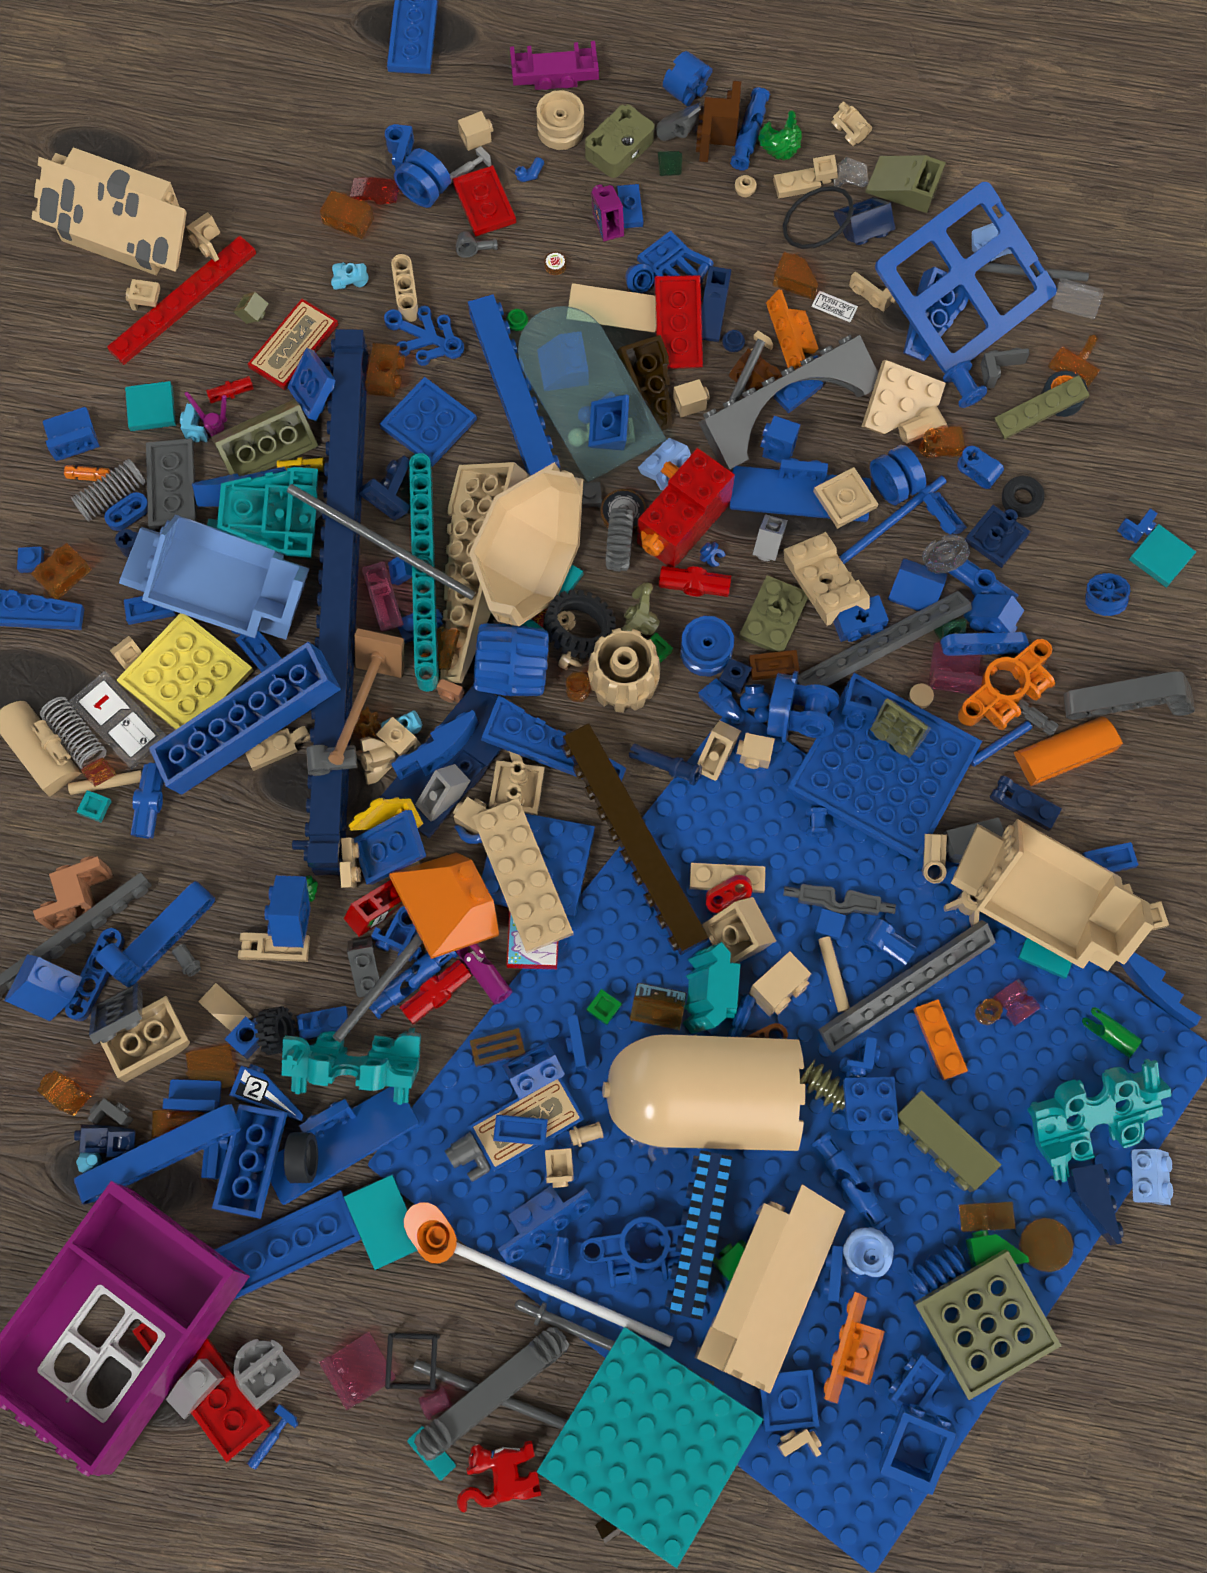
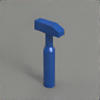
M279 1404L274 1411L282 1419L275 1429L268 1433L247 1462L255 1470L279 1438V1433L287 1422L294 1428H297L299 1425L296 1416L282 1404Z

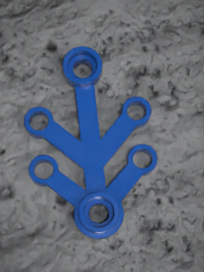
M428 306L418 308V318L423 322L425 330L404 321L402 314L398 310H389L384 315L387 328L391 330L401 329L418 337V339L397 343V354L401 357L408 356L411 350L432 344L438 346V348L429 351L420 350L416 353V360L419 365L425 366L429 364L430 359L444 355L455 359L464 353V343L453 335L451 320L448 315H440L437 318L438 328L443 330L445 339L437 336L431 320V310ZM423 312H427V313H428L427 315H424V316L421 315V313H423ZM442 321L448 322L446 324H441ZM402 347H406V348H407V349L404 350V351L399 350V349L402 348ZM421 356L427 357L424 360L419 359Z

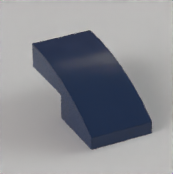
M81 1125L79 1153H106L107 1157H118L134 1149L135 1130L104 1125Z

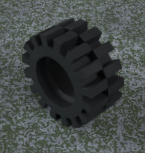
M280 1006L263 1009L258 1013L259 1017H256L255 1021L258 1024L255 1025V1029L258 1033L255 1034V1037L259 1038L257 1044L262 1046L261 1051L267 1055L283 1053V1038L285 1036L297 1037L294 1035V1032H297V1028H294L293 1025L296 1022L295 1019H291L293 1014L288 1012L289 1009L287 1007Z

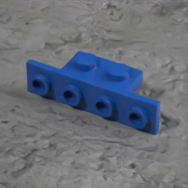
M551 1185L508 1215L520 1234L498 1248V1251L506 1263L510 1265L512 1262L521 1259L525 1253L535 1246L541 1245L558 1230L564 1229L571 1221L587 1213L596 1204L586 1188L563 1203Z

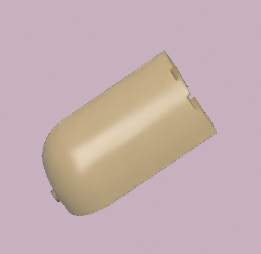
M692 1035L649 1036L628 1045L616 1056L610 1067L608 1080L603 1082L602 1095L607 1098L610 1116L618 1128L631 1138L648 1145L671 1148L798 1151L804 1124L803 1120H799L800 1105H805V1084H800L799 1069L804 1068L800 1041L797 1039Z

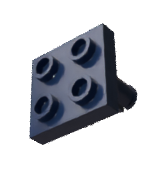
M992 505L966 536L964 542L1002 568L1029 536L1031 531L1016 521L1018 515L1014 510L1008 509L1004 513Z

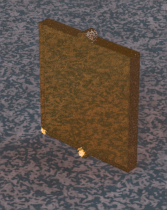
M445 627L437 629L438 670H450L460 635L459 630L446 629ZM424 653V654H422L421 656H422V657H429L431 654H430V653Z
M230 1044L185 1053L188 1067L186 1075L189 1076V1080L220 1081L221 1088L234 1085L236 1080L234 1067L236 1063L233 1062Z

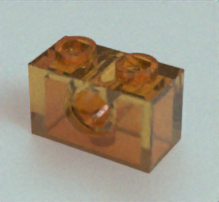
M373 343L365 382L368 394L395 397L396 389L401 387L400 369H404L405 355L401 354L400 346Z

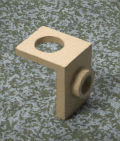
M393 717L376 734L399 756L410 754L421 745L418 739Z

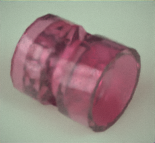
M1020 978L992 997L1001 1009L1007 1010L1006 1016L1014 1027L1041 1008L1033 996L1027 995L1028 989Z

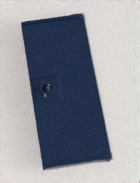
M474 684L441 723L447 724L455 720L459 714L472 710L475 712L479 722L474 733L463 748L446 764L440 767L444 768L455 764L470 780L460 799L435 820L430 821L415 805L433 775L431 773L425 776L422 769L402 780H399L397 776L379 797L383 799H393L399 797V799H411L423 822L418 827V831L428 839L431 838L465 794L479 782L488 766L502 750V748L481 741L498 697L491 693L475 690ZM432 736L425 743L433 742Z

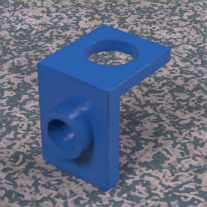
M850 679L846 688L841 714L848 715L854 720L873 722L878 708L850 701L854 679Z

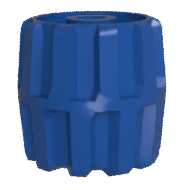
M481 624L477 634L474 689L479 692L503 696L542 695L546 684V670L548 667V632L544 629L522 625Z

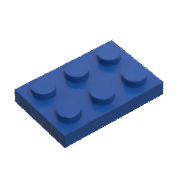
M306 348L287 388L300 404L306 416L316 421L319 414L324 410L325 401L328 395L332 393L336 380L316 352Z
M405 810L354 838V843L359 845L358 859L366 885H373L388 877L390 873L402 870L426 857L412 810Z

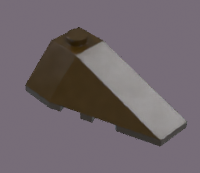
M661 335L620 347L612 355L619 375L650 435L672 428L671 400L669 399L668 387L670 385V377H668L667 367L669 356Z

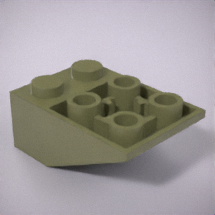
M926 155L880 156L865 193L927 213L941 180L946 162Z
M887 698L870 730L874 732L878 739L891 744L899 754L910 758L926 738L931 727L893 700Z

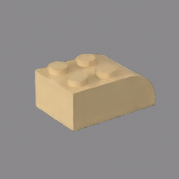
M167 996L144 1007L142 1019L139 1020L140 1023L130 1030L125 1028L120 1030L113 1039L106 1043L100 1041L118 1079L127 1082L179 1054L190 1044Z

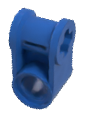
M976 446L966 447L957 462V467L961 473H964L985 489H990L1004 471L1003 465L998 460L990 457Z

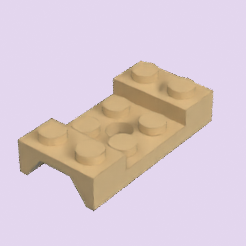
M826 532L784 549V562L826 626L832 624L839 612L857 605L865 610L870 608L869 594L859 580L855 581L838 557L837 548ZM824 579H829L832 582L829 584H825L821 581Z

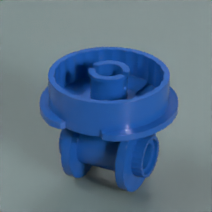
M794 671L793 675L778 673L770 699L767 735L781 737L782 743L787 742L789 730L812 738H823L831 735L834 730V722L828 716V712L838 707L839 695L833 689L823 685H797L798 671ZM794 704L804 706V711H793Z

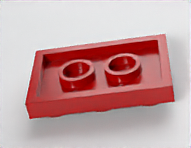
M493 165L452 179L453 186L475 237L516 223V217Z

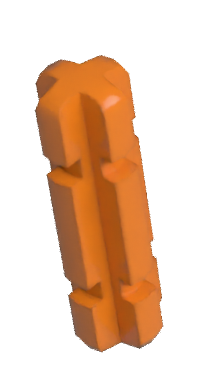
M66 465L64 468V475L67 479H76L78 477V480L97 481L99 479L102 481L101 477L104 476L106 478V473L111 476L108 468H99L97 470V467L78 466L75 468V465Z

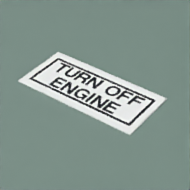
M822 291L818 292L811 306L848 322H851L858 308L856 305Z

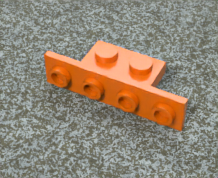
M778 289L766 302L787 367L793 366L796 369L802 366L800 361L805 359L804 353L814 354L819 348L806 311L788 309L783 291Z
M854 1292L853 1298H850L848 1301L847 1320L839 1332V1339L841 1341L838 1351L836 1350L832 1357V1373L824 1385V1399L837 1404L845 1377L870 1385L885 1333L882 1330L860 1323L867 1297L857 1292Z

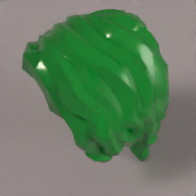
M793 110L788 112L789 116L782 130L777 131L773 129L769 121L764 124L758 136L760 146L776 160H788L801 148L802 132L800 127L796 125V113Z

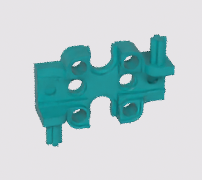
M409 1028L408 1032L400 1034L396 1040L386 1036L375 1035L372 1048L366 1056L347 1055L348 1047H344V1039L340 1043L333 1038L336 1031L321 1033L313 1045H309L305 1039L300 1037L285 1036L283 1038L282 1076L292 1077L291 1091L295 1092V1094L307 1092V1081L313 1085L328 1086V1083L332 1084L337 1076L351 1075L356 1077L355 1086H359V1090L376 1091L383 1089L385 1086L394 1087L393 1102H397L399 1105L409 1102V1088H412L418 1073L421 1033H415V1028Z
M1144 1060L1142 1072L1135 1074L1128 1073L1122 1067L1104 1070L1105 1072L1102 1073L1103 1089L1095 1097H1086L1082 1081L1074 1079L1060 1084L1055 1091L1054 1098L1039 1103H1031L1032 1105H1030L1027 1111L1032 1117L1035 1144L1052 1167L1055 1181L1061 1180L1066 1182L1067 1177H1070L1068 1162L1072 1157L1078 1161L1094 1158L1090 1132L1096 1125L1108 1124L1110 1138L1113 1141L1117 1140L1123 1148L1138 1144L1143 1139L1145 1132L1144 1123L1146 1121L1163 1116L1161 1099L1171 1096V1088L1159 1076L1158 1062L1156 1060ZM1127 1099L1125 1105L1116 1108L1117 1102ZM1078 1114L1075 1121L1067 1122L1070 1116Z

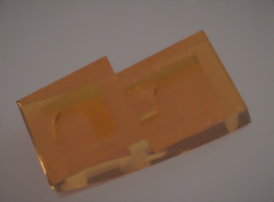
M1013 1202L959 1205L962 1232L1016 1229Z

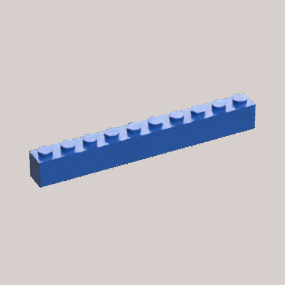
M493 294L468 301L470 318L526 472L530 477L554 462L560 468L557 455H552L551 449H553L551 438L549 435L545 436L544 429H546L542 416L538 417L536 411L539 410L535 396L531 397L529 391L532 390L528 377L524 378L522 372L525 371L521 358L517 359L515 353L518 352L514 339L510 340L508 334H511L507 320L503 321L502 319L504 312L501 303H496Z

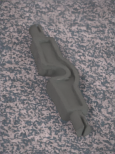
M802 884L800 888L784 887L783 896L798 898V903L820 906L823 909L843 915L856 912L877 916L879 912L895 914L896 904L881 902V897L867 895L853 890H848L845 893L843 903H837L835 900L836 890L833 887Z

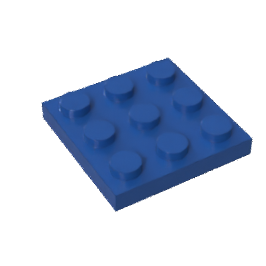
M424 377L380 423V428L414 454L422 453L427 455L430 459L431 467H433L477 420V417L473 412Z

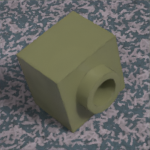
M256 292L244 294L234 313L246 324L259 322L265 315L264 310L268 303Z

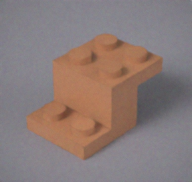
M98 856L85 857L80 860V863L72 866L64 865L58 867L56 872L49 874L57 902L49 901L41 904L40 908L33 910L35 919L50 931L70 924L96 905L90 886L113 878L111 869Z

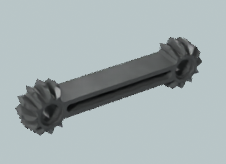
M551 1327L543 1331L450 1409L422 1429L416 1435L414 1441L421 1456L423 1455L428 1461L442 1455L457 1440L545 1368L556 1362L569 1347V1343L562 1331L560 1332L557 1327Z

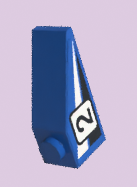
M252 1064L249 1065V1068L240 1067L229 1094L230 1096L263 1109L287 1113V1117L303 1123L307 1120V1117L282 1090L263 1073V1068Z

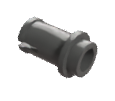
M181 944L173 949L172 955L183 968V974L192 977L201 970L200 961L195 960L186 944Z

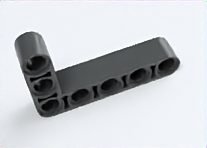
M1177 671L1071 690L1063 694L1066 718L1071 720L1167 704L1172 714L1176 716L1195 712L1192 687L1184 673Z

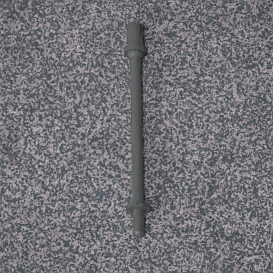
M520 1299L515 1302L517 1310L536 1318L534 1322L536 1326L541 1321H544L609 1351L616 1342L546 1311L547 1303L545 1302L542 1303L540 1308ZM702 1377L703 1379H705L706 1381H708L709 1383H711L712 1385H714V1381H710V1380H708V1379Z

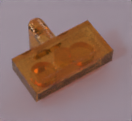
M1089 336L1078 356L1062 346L1050 361L1048 367L1056 372L1072 371L1080 375L1085 380L1087 387H1089L1100 369L1085 361L1098 340L1097 336Z

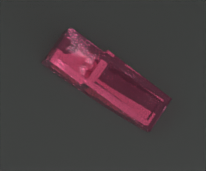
M385 562L363 567L362 571L380 631L384 632L404 626Z

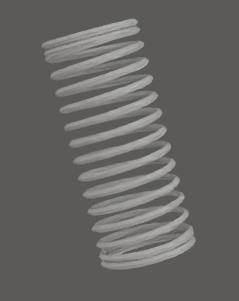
M130 459L125 460V462L123 461L124 467L120 464L119 469L115 467V472L110 470L111 476L106 473V478L104 476L101 477L102 481L97 479L98 484L93 482V487L88 485L89 490L84 488L85 494L80 491V496L75 494L71 497L88 522L92 518L82 503L94 517L96 515L85 498L98 514L101 513L90 496L102 511L105 512L93 491L108 509L109 506L98 489L112 506L114 504L103 487L115 502H118L106 482L120 500H122V497L111 480L125 497L127 495L115 477L121 482L127 492L131 494L119 473L132 490L135 491L123 470L132 479L137 488H140L128 468L140 484H146L144 477Z
M56 697L42 707L40 711L41 718L47 722V725L54 734L58 733V736L61 737V744L64 745V748L67 749L81 769H90L104 759L107 750L104 746H101V742H98L99 740L95 738V735L92 734V731L89 730V727L86 726V723L83 722V719L80 718V715L77 714L66 697ZM62 700L65 701L63 703L56 705L49 711L47 716H44L48 708L52 706L54 703ZM63 705L58 711L51 714L57 707ZM70 713L66 718L57 722L62 716ZM73 717L69 722L60 726L65 720ZM76 721L72 726L63 730L67 725ZM79 725L75 730L66 734L70 729ZM82 729L78 734L69 738L76 731ZM85 733L81 738L72 742L79 735ZM88 737L84 742L77 745L82 739ZM91 741L87 746L80 749L84 744ZM92 745H94L90 750H88L87 752L83 753L86 749H88L89 747H91ZM102 750V752L96 758L87 763H83L84 760L91 758L98 751Z

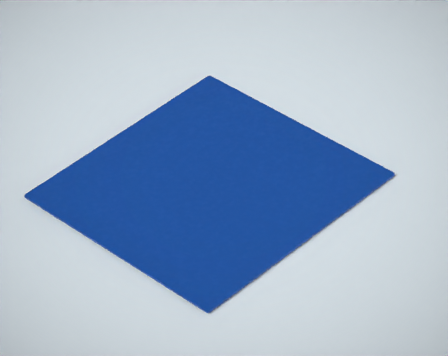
M739 707V720L727 719L725 717L720 719L741 730V733L718 779L714 781L701 774L698 782L695 785H691L685 779L674 778L642 819L701 924H704L718 913L710 911L706 906V894L709 890L690 889L691 863L765 867L764 893L752 892L750 898L753 897L776 942L761 952L739 962L740 975L737 1009L738 1006H741L742 996L744 994L749 995L752 985L789 951L811 973L807 980L810 984L797 998L792 995L790 997L791 1001L788 1003L789 1005L779 1015L774 1012L769 1017L755 1002L753 1008L750 1009L751 1013L745 1029L741 1031L742 1037H746L770 1024L778 1023L783 1025L787 1029V1039H797L800 1041L804 1068L799 1069L800 1078L815 1059L814 1067L821 1063L824 1064L822 1073L832 1070L831 1080L837 1076L841 1078L839 1086L843 1084V1079L848 1078L846 1077L847 1073L840 1072L841 1066L847 1060L857 1061L859 1045L866 1037L877 1038L876 1046H880L879 1060L875 1062L873 1070L866 1077H894L897 1112L914 1095L922 1090L990 1153L1001 1166L975 1191H963L954 1183L953 1180L955 1178L948 1171L944 1173L934 1164L935 1159L929 1153H922L914 1145L916 1141L909 1134L905 1136L899 1130L890 1133H879V1130L848 1131L845 1108L835 1113L831 1112L833 1103L825 1107L823 1105L824 1096L816 1100V1090L810 1094L807 1093L808 1084H805V1105H800L799 1120H803L804 1124L798 1151L657 1147L639 1142L625 1134L612 1120L607 1098L602 1095L603 1082H607L610 1067L616 1056L635 1041L654 1035L693 1036L697 1034V1036L727 1037L729 1029H732L731 1024L734 1018H726L715 1028L693 1034L684 1026L683 1022L691 1016L684 1008V1005L687 1003L689 979L686 975L695 969L687 959L698 950L712 946V943L708 938L707 942L682 955L679 954L678 950H672L667 940L670 936L665 928L661 929L655 918L658 914L654 907L650 908L643 897V894L646 892L642 885H636L631 875L634 872L629 863L625 864L620 856L619 851L622 850L620 846L580 895L575 920L568 919L574 935L558 941L557 969H522L509 985L512 994L503 1002L490 1008L413 1105L412 1110L420 1124L378 1149L368 1162V1166L382 1178L393 1174L400 1193L414 1204L428 1202L437 1206L453 1227L457 1239L464 1245L507 1264L498 1248L520 1234L508 1215L552 1185L553 1187V1183H546L545 1150L572 1148L574 1180L568 1181L567 1187H557L554 1190L563 1203H565L586 1188L596 1205L590 1208L584 1215H580L571 1221L564 1229L558 1230L548 1237L541 1245L535 1246L525 1253L521 1259L512 1262L510 1266L672 1336L673 1340L670 1347L634 1332L680 1364L692 1369L697 1375L714 1381L715 1387L763 1418L759 1388L694 1358L698 1347L701 1348L730 1282L725 1279L713 1264L702 1320L669 1313L670 1307L665 1306L667 1291H673L675 1280L668 1277V1280L663 1281L661 1264L648 1270L635 1268L637 1285L626 1283L616 1285L615 1288L611 1289L607 1262L596 1264L585 1262L580 1253L581 1246L590 1238L621 1234L624 1227L630 1221L639 1217L654 1218L661 1222L664 1227L680 1225L683 1209H689L690 1199L686 1198L688 1183H694L695 1172L691 1171L693 1156H699L700 1150L732 1157L714 1251V1257L718 1260L722 1258L719 1252L729 1243L734 1246L742 1239L747 1244L759 1216L756 1214L757 1208L764 1203L775 1202L785 1207L784 1212L789 1214L801 1185L806 1186L845 1211L829 1251L832 1252L833 1246L844 1247L847 1238L854 1230L858 1228H872L864 1214L858 1212L846 1192L824 1163L826 1160L819 1150L811 1145L830 1131L832 1133L831 1138L840 1150H844L861 1174L863 1180L878 1198L879 1206L887 1216L892 1218L890 1222L879 1229L893 1244L892 1264L883 1276L871 1277L866 1274L859 1275L854 1273L848 1267L845 1257H843L840 1303L828 1301V1295L823 1294L825 1278L830 1279L831 1268L826 1267L825 1259L779 1371L789 1372L812 1369L819 1426L806 1429L809 1433L814 1431L822 1446L818 1449L821 1455L818 1457L814 1456L806 1443L784 1457L777 1445L782 1442L780 1437L792 1429L765 1432L762 1421L737 1465L867 1571L874 1573L928 1494L880 1474L879 1462L900 1411L898 1406L887 1399L890 1394L888 1391L890 1384L896 1377L900 1379L906 1371L903 1368L904 1364L911 1355L916 1357L918 1353L926 1356L928 1361L946 1374L923 1408L929 1415L934 1417L942 1415L948 1418L955 1427L956 1436L942 1469L943 1472L1003 1382H999L971 1400L967 1399L913 1303L925 1295L917 1291L907 1271L910 1269L916 1274V1265L919 1264L925 1268V1260L929 1259L934 1263V1255L939 1254L943 1257V1250L948 1249L952 1252V1245H955L967 1265V1271L972 1269L966 1239L973 1238V1232L988 1230V1235L997 1234L1029 1257L1028 1263L1016 1265L1046 1317L1101 1234L1072 1199L1068 1181L1054 1180L1052 1167L1036 1147L1032 1117L1027 1109L1032 1105V1102L1039 1103L1054 1098L1057 1087L1064 1082L1074 1079L1076 1081L1081 1080L1086 1097H1095L1103 1089L1102 1073L1105 1072L1104 1070L1122 1067L1128 1073L1135 1074L1142 1072L1144 1060L1149 1059L1150 1061L1156 1060L1158 1062L1159 1076L1171 1088V1096L1161 1099L1163 1116L1150 1119L1144 1123L1145 1132L1143 1139L1134 1146L1123 1148L1117 1140L1113 1141L1110 1138L1108 1124H1098L1090 1132L1094 1158L1078 1161L1072 1157L1068 1162L1069 1170L1102 1164L1103 1169L1108 1171L1110 1178L1109 1192L1115 1198L1118 1210L1133 1188L1132 1150L1159 1149L1206 1079L1207 1041L1111 972L1090 961L1083 969L1072 963L1067 978L1063 979L1017 959L1026 937L980 911L979 922L983 920L988 923L995 939V944L832 1053L827 1048L818 1029L843 1012L838 1013L818 941L825 936L815 934L822 907L798 903V898L783 896L784 887L800 888L802 884L833 887L836 890L835 900L837 903H843L845 893L848 890H853L867 895L881 897V902L896 904L895 914L879 912L877 916L853 912L846 915L839 941L831 939L851 1008L971 928L969 916L961 913L958 908L956 910L944 911V906L957 900L962 893V889L951 884L959 864L946 861L945 868L947 873L944 880L940 883H930L922 875L924 851L918 862L828 813L825 815L826 829H828L829 834L823 837L807 836L806 830L809 828L806 810L817 807L787 791L806 754L788 741L782 743L781 737L767 735V726ZM711 732L689 758L688 763L693 765L698 763ZM746 733L775 739L768 769L762 767L751 769L739 763L741 755L736 754L739 740L744 741ZM938 865L930 866L927 871L930 878L938 877L941 872ZM715 896L714 898H715V899H721L722 897H721V896ZM876 919L884 920L895 929L896 934L917 947L905 966H902L884 952L873 950L863 941L864 936ZM638 984L683 992L685 993L684 1001L678 1000L676 1003L673 997L665 996L666 992L652 990V995L646 997H636ZM601 989L622 1003V1006L608 1025H605L587 1012V1008ZM938 999L968 1069L966 1073L942 1081L913 1010L915 1007ZM1093 1007L1100 1009L1142 1039L1141 1044L1131 1057H1126L1083 1025L1082 1019L1085 1017L1096 1024L1103 1025L1091 1013ZM573 1015L578 1016L586 1061V1069L577 1071L573 1051L568 1052L566 1037L570 1036L567 1016ZM769 1032V1038L782 1039L779 1032ZM548 1042L564 1072V1076L561 1079L584 1118V1121L575 1126L580 1128L599 1121L603 1138L582 1143L581 1147L578 1145L573 1146L569 1131L573 1130L572 1127L546 1142L545 1146L537 1147L496 1172L490 1166V1171L472 1182L467 1173L478 1167L475 1160L470 1161L464 1166L460 1165L454 1168L444 1150L451 1147L450 1144L464 1137L467 1133H472L469 1125L518 1098L502 1066ZM1127 1099L1117 1102L1116 1108L1125 1105ZM1078 1114L1070 1116L1067 1122L1075 1121ZM844 1171L845 1178H848L850 1174ZM647 1224V1227L637 1228V1225L634 1226L625 1237V1241L629 1242L630 1251H627L628 1255L639 1263L646 1259H652L653 1262L656 1261L664 1250V1246L660 1245L659 1236L662 1235L661 1232L650 1224ZM554 1237L569 1239V1272L566 1273V1278L564 1279L545 1275L546 1269L544 1264L552 1247ZM596 1244L586 1246L585 1255L588 1258L594 1259L599 1256L600 1249ZM629 1273L616 1274V1276L628 1275ZM503 1275L540 1306L543 1302L547 1303L546 1311L613 1341L617 1340L624 1328ZM994 1281L991 1284V1292L993 1294L1002 1292L1004 1288L1003 1281ZM854 1292H857L867 1297L860 1323L882 1330L885 1333L870 1385L845 1377L837 1404L824 1399V1385L832 1373V1357L839 1348L841 1341L839 1339V1332L847 1320L848 1301L850 1298H853ZM970 1295L967 1300L968 1306H978L981 1301L980 1295ZM1009 1304L1004 1309V1315L1008 1318L1013 1317L1017 1312L1015 1304ZM950 1307L946 1309L944 1313L945 1320H954L958 1315L957 1308ZM987 1317L981 1322V1329L983 1331H989L994 1326V1320L991 1317ZM1021 1328L1018 1331L1017 1338L1019 1341H1026L1030 1337L1029 1328ZM962 1331L958 1335V1343L962 1345L967 1344L971 1339L969 1331ZM582 1339L606 1358L609 1350ZM1005 1341L996 1343L994 1347L995 1354H1004L1007 1350V1343ZM975 1355L971 1360L973 1368H980L984 1363L982 1355ZM908 1422L894 1459L930 1473L944 1436ZM803 1428L794 1429V1431L797 1433Z

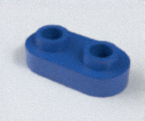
M141 493L129 494L106 511L104 518L107 525L115 531L125 529L148 512V501ZM141 505L140 508L134 509L135 506ZM122 518L121 521L115 522L116 519Z

